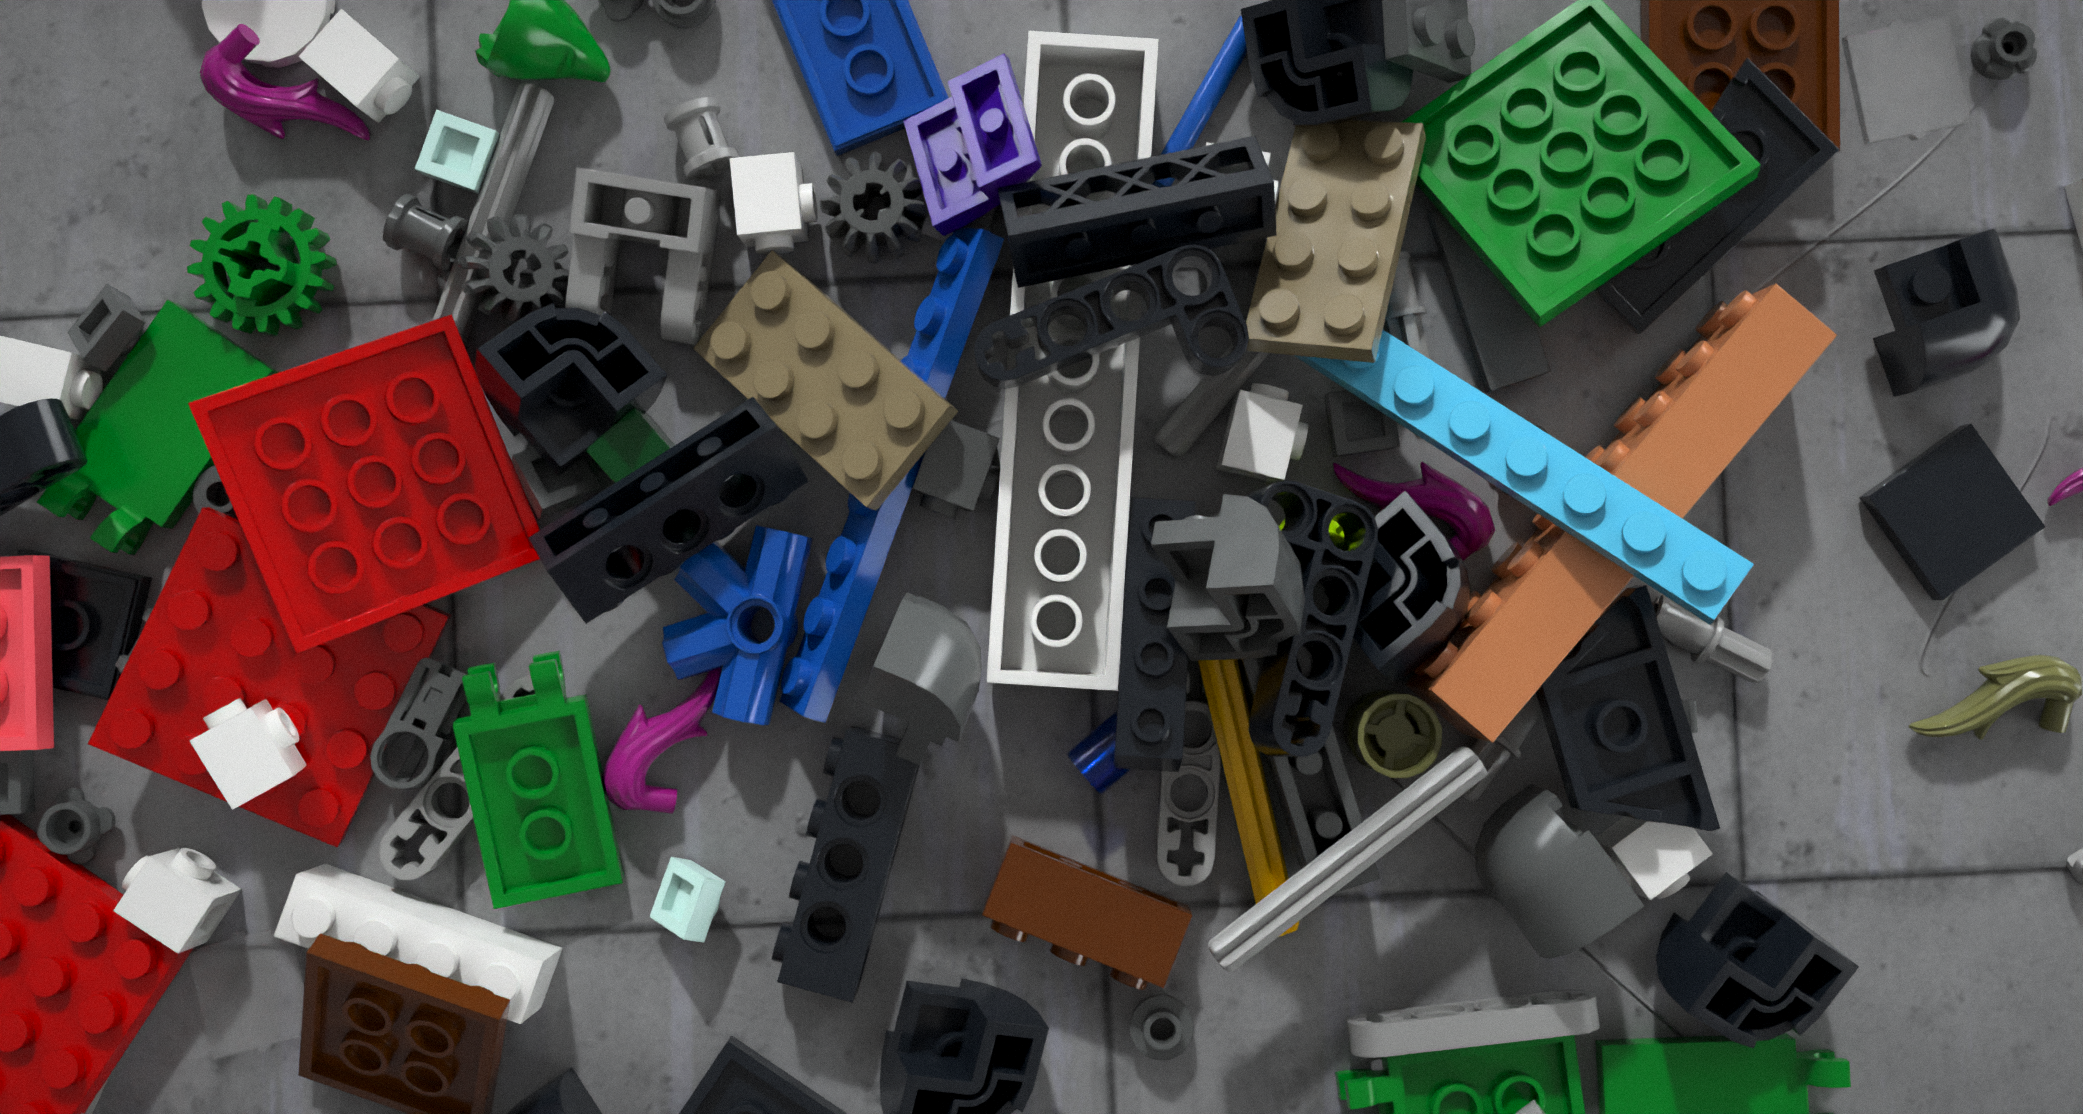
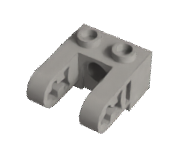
M577 167L569 233L573 234L565 308H580L602 315L604 311L610 314L620 240L659 245L661 248L669 249L661 312V337L665 341L696 345L700 340L705 319L721 190Z

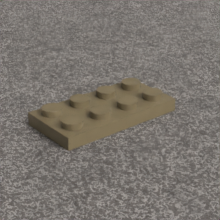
M1349 120L1336 124L1295 126L1275 205L1277 236L1267 237L1246 320L1249 334L1247 351L1376 362L1426 141L1423 123Z
M771 250L693 348L747 399L754 397L783 432L865 507L877 511L958 412L952 404L786 259Z

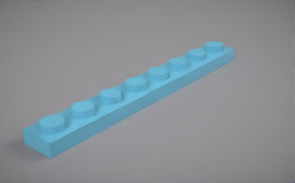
M1384 330L1382 331L1375 363L1294 355L1710 625L1754 565Z

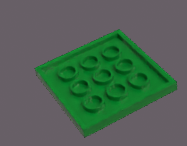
M1577 0L1402 121V123H1423L1426 141L1417 176V186L1539 328L1758 177L1761 166L1603 0Z

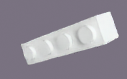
M328 864L296 874L274 937L309 949L321 933L344 942L361 944L370 951L407 964L424 966L433 973L470 986L484 987L496 995L510 999L507 1020L522 1024L542 1007L563 949L562 947Z

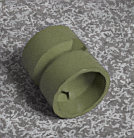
M1374 690L1360 696L1349 707L1343 721V738L1349 753L1360 764L1390 778H1410L1423 773L1436 760L1442 746V727L1436 712L1424 700L1393 690Z

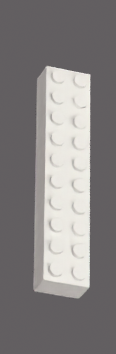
M1028 31L1024 108L1042 167L1027 182L1151 157L1159 39ZM1109 191L1092 193L1087 199L1093 201L1109 199L1115 193ZM1038 204L1018 208L1017 215L1020 217L1045 212L1051 206ZM1134 265L1021 288L1017 286L1013 268L1010 315ZM1124 290L1111 298V309L1117 317L1127 321L1141 318L1142 296L1135 291ZM1072 315L1058 316L1048 326V334L1052 340L1063 346L1075 345L1086 335L1085 326L1081 320ZM1036 326L1026 329L1029 333L1028 344L1015 349L1008 347L1007 370L1016 367L1015 355L1032 346L1035 349L1036 360L1046 357L1039 347ZM1140 337L1020 386L1005 389L987 683L1118 691Z

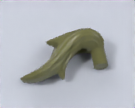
M2041 654L1980 666L1978 670L1987 680L1976 691L1949 709L1929 718L1912 722L1909 725V728L1917 734L1928 737L1955 736L1973 730L1974 735L1982 740L1991 725L2003 713L2022 702L2044 697L2046 700L2038 726L2048 731L2065 733L2074 702L2082 695L2081 676L2076 668L2060 658Z

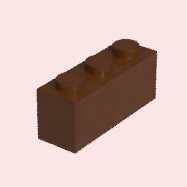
M1014 835L1011 836L982 916L993 920L990 928L1005 937L1026 942L1030 934L1052 943L1050 952L1055 956L1080 966H1085L1088 958L1112 967L1109 975L1113 979L1140 990H1145L1148 982L1162 988L1165 987L1193 916L1188 905Z

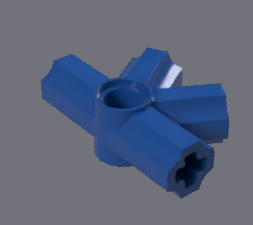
M756 525L746 569L717 541L685 560L680 566V570L674 580L708 613L664 626L662 645L667 662L672 667L678 680L723 667L712 713L741 722L764 726L770 725L787 648L794 642L798 633L796 609L813 538ZM767 608L773 615L775 629L772 636L762 643L754 637L751 630V621L760 609Z

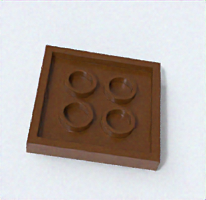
M1641 0V41L1709 111L1712 110L1742 62L1748 57L1840 149L1839 0Z
M320 933L306 953L298 1076L407 1114H491L510 999L496 995L484 987L470 986L438 975L424 966L407 964L375 953L361 944L344 942Z

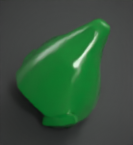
M510 0L507 11L493 34L480 33L478 39L480 48L475 50L478 62L498 78L503 76L514 80L583 79L606 82L611 73V67L606 55L580 16L565 0Z

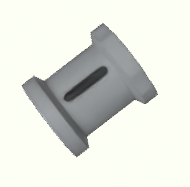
M703 97L687 101L674 107L664 116L667 129L676 132L687 160L683 168L687 179L702 180L719 175L731 168L730 158L739 157L737 149L728 146L717 115L720 113V106L714 97Z

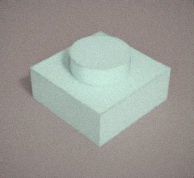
M436 110L415 170L427 177L479 194L500 134L496 130Z
M671 857L650 918L683 940L704 943L711 921L718 910L720 896L726 881L692 860Z

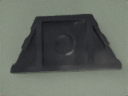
M1635 585L1626 588L1606 608L1536 691L1570 807L1645 821L1692 827L1706 831L1720 829L1647 585Z

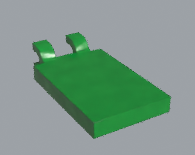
M167 300L75 430L88 460L87 464L47 488L37 503L57 517L64 518L68 513L77 520H83L92 508L96 496H99L118 510L112 512L100 523L90 539L111 553H117L121 549L128 555H135L154 523L163 528H174L193 501V489L198 477L206 469L214 466L188 403L279 373V371L181 305Z
M560 651L533 656V663H530L528 666L535 691L533 695L501 700L500 684L495 663L469 667L467 670L468 675L462 677L471 716L457 718L453 723V729L493 909L623 883L624 871L604 783L587 694L567 698Z
M1787 1033L1771 1040L1756 1041L1754 1048L1733 1042L1724 1035L1595 1040L1599 1114H1809L1808 1085L1825 1088L1851 1087L1850 1061L1845 1058H1835L1834 1052L1830 1049L1796 1052V1039ZM1817 1113V1114H1834V1113Z
M1574 1035L1381 1057L1383 1070L1352 1069L1335 1072L1338 1097L1341 1100H1347V1106L1350 1110L1378 1104L1379 1114H1514L1532 1100H1535L1545 1114H1585Z

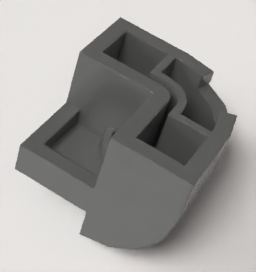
M1223 494L1219 517L1209 518L1194 515L1183 520L1155 522L1151 546L1176 580L1167 628L1191 661L1254 659L1274 656L1277 654L1278 643L1294 635H1300L1305 604L1301 564L1267 507L1248 496Z
M906 592L904 599L902 598L860 699V702L909 722L896 756L920 765L930 742L942 746L946 737L957 742L960 741L979 692L982 671L981 647L968 623L943 605L921 596L917 597Z
M1530 784L1502 804L1483 824L1475 846L1476 872L1486 894L1504 906L1540 957L1552 959L1570 954L1593 943L1645 906L1589 830L1582 833L1575 824L1568 821L1560 809L1563 805L1558 796L1547 789Z

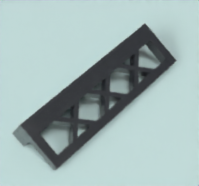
M1256 136L997 188L1018 288L1139 264L1181 246L1195 244L1213 249L1277 236L1274 181ZM1247 162L1249 167L1247 171L1227 175L1216 171L1220 167ZM1166 178L1180 180L1177 185L1163 188L1151 185L1156 180ZM1102 191L1115 193L1109 199L1099 201L1087 199L1092 193ZM1038 204L1051 206L1045 212L1018 217L1016 211L1018 208Z

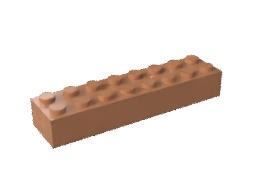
M1776 283L1753 294L1744 290L1728 305L1724 301H1720L1709 310L1695 328L1701 334V337L1687 353L1679 349L1661 366L1654 377L1661 384L1646 401L1639 397L1622 412L1614 423V427L1620 432L1604 450L1599 445L1590 451L1585 458L1680 518H1683L1837 336L1836 333ZM1538 513L1532 521L1538 529L1523 547L1516 542L1499 557L1491 569L1497 575L1495 580L1482 595L1477 591H1473L1470 594L1465 621L1442 648L1414 670L1415 674L1406 683L1409 689L1462 734L1492 743L1634 576Z

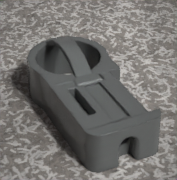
M423 658L417 663L383 733L373 744L370 755L371 767L378 780L392 788L403 790L418 789L424 787L442 766L444 756L452 742L445 738L444 735L450 734L453 723L458 718L467 699L462 682V677L468 675L467 673L431 658ZM415 733V741L406 761L395 777L392 776L387 767L386 760L390 745L403 734ZM426 748H428L429 758L426 768L420 775L409 781L417 769Z

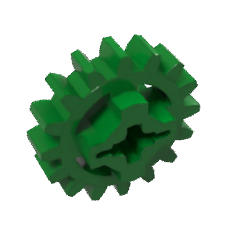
M255 194L247 195L245 210L229 201L222 203L226 219L220 223L205 217L201 222L211 233L208 240H191L189 245L196 251L203 253L202 262L187 266L188 273L205 280V283L193 292L195 297L208 303L215 302L209 313L213 318L226 323L232 320V328L248 334H252L257 326L260 333L278 336L279 321L296 330L302 328V318L299 312L305 308L319 314L323 309L314 298L317 290L324 292L333 291L335 286L322 278L323 269H329L337 265L336 258L319 251L320 248L331 240L329 235L318 228L310 229L315 218L300 208L293 211L292 204L279 197L274 196L268 205L266 200ZM295 244L299 251L300 263L293 252ZM247 260L257 263L261 260L280 267V270L277 272L266 268L265 271H262L245 263ZM226 272L231 280L230 285L227 281Z

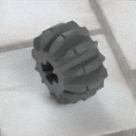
M878 152L871 153L869 170L861 171L858 161L854 157L848 158L845 164L851 178L847 181L838 175H829L826 182L831 190L839 196L826 197L820 200L821 211L827 215L836 216L824 227L826 233L831 239L845 236L841 248L844 254L849 257L855 255L864 243H866L865 253L869 263L876 264L879 262L880 246L888 244L894 258L902 257L904 252L898 238L900 235H903L911 241L919 242L922 238L921 229L910 220H919L929 216L927 204L920 200H914L923 192L920 179L910 178L903 181L906 177L907 165L901 159L893 162L888 170L884 172L883 158L881 153ZM872 197H882L886 208L879 210L878 220H868L864 209L860 208L870 207Z
M515 214L510 222L509 230L500 217L487 219V230L491 240L478 232H470L466 240L480 254L478 258L460 256L458 258V266L463 269H477L478 277L467 280L462 284V289L465 294L487 291L479 303L478 310L481 313L491 315L502 304L501 314L503 321L514 324L519 320L522 308L526 315L543 308L540 298L549 304L554 303L556 306L561 305L564 301L561 293L551 285L553 281L568 282L569 270L555 269L554 261L564 258L569 251L564 244L545 247L552 235L553 229L551 226L540 224L530 233L528 216ZM510 253H512L513 259H525L528 268L519 273L522 282L520 285L519 280L505 279L503 270L511 265Z

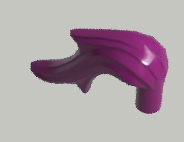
M239 24L218 45L205 53L200 69V79L205 90L219 104L272 135L284 139L285 132L281 123L295 119H304L333 125L369 141V129L353 111L317 92L318 78L305 84L291 87L271 85L256 78L241 62L260 43L256 33L248 26Z
M1423 461L1420 464L1422 478L1403 483L1366 478L1337 463H1333L1334 473L1340 482L1362 500L1378 507L1380 511L1406 491L1427 515L1442 519L1453 528L1456 535L1449 541L1457 549L1463 561L1471 554L1487 546L1495 532L1489 507L1477 494Z
M721 668L709 671L697 689L682 703L667 713L647 719L642 705L639 704L606 762L603 778L610 802L622 810H648L673 814L677 800V789L646 785L647 771L652 762L673 744L692 737L708 736L706 730L700 726V722L716 697L722 672Z

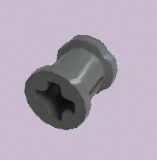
M405 194L395 202L386 219L383 229V241L394 250H400L405 247L432 259L434 267L448 272L453 266L469 221L459 216L448 219L423 208L418 198Z

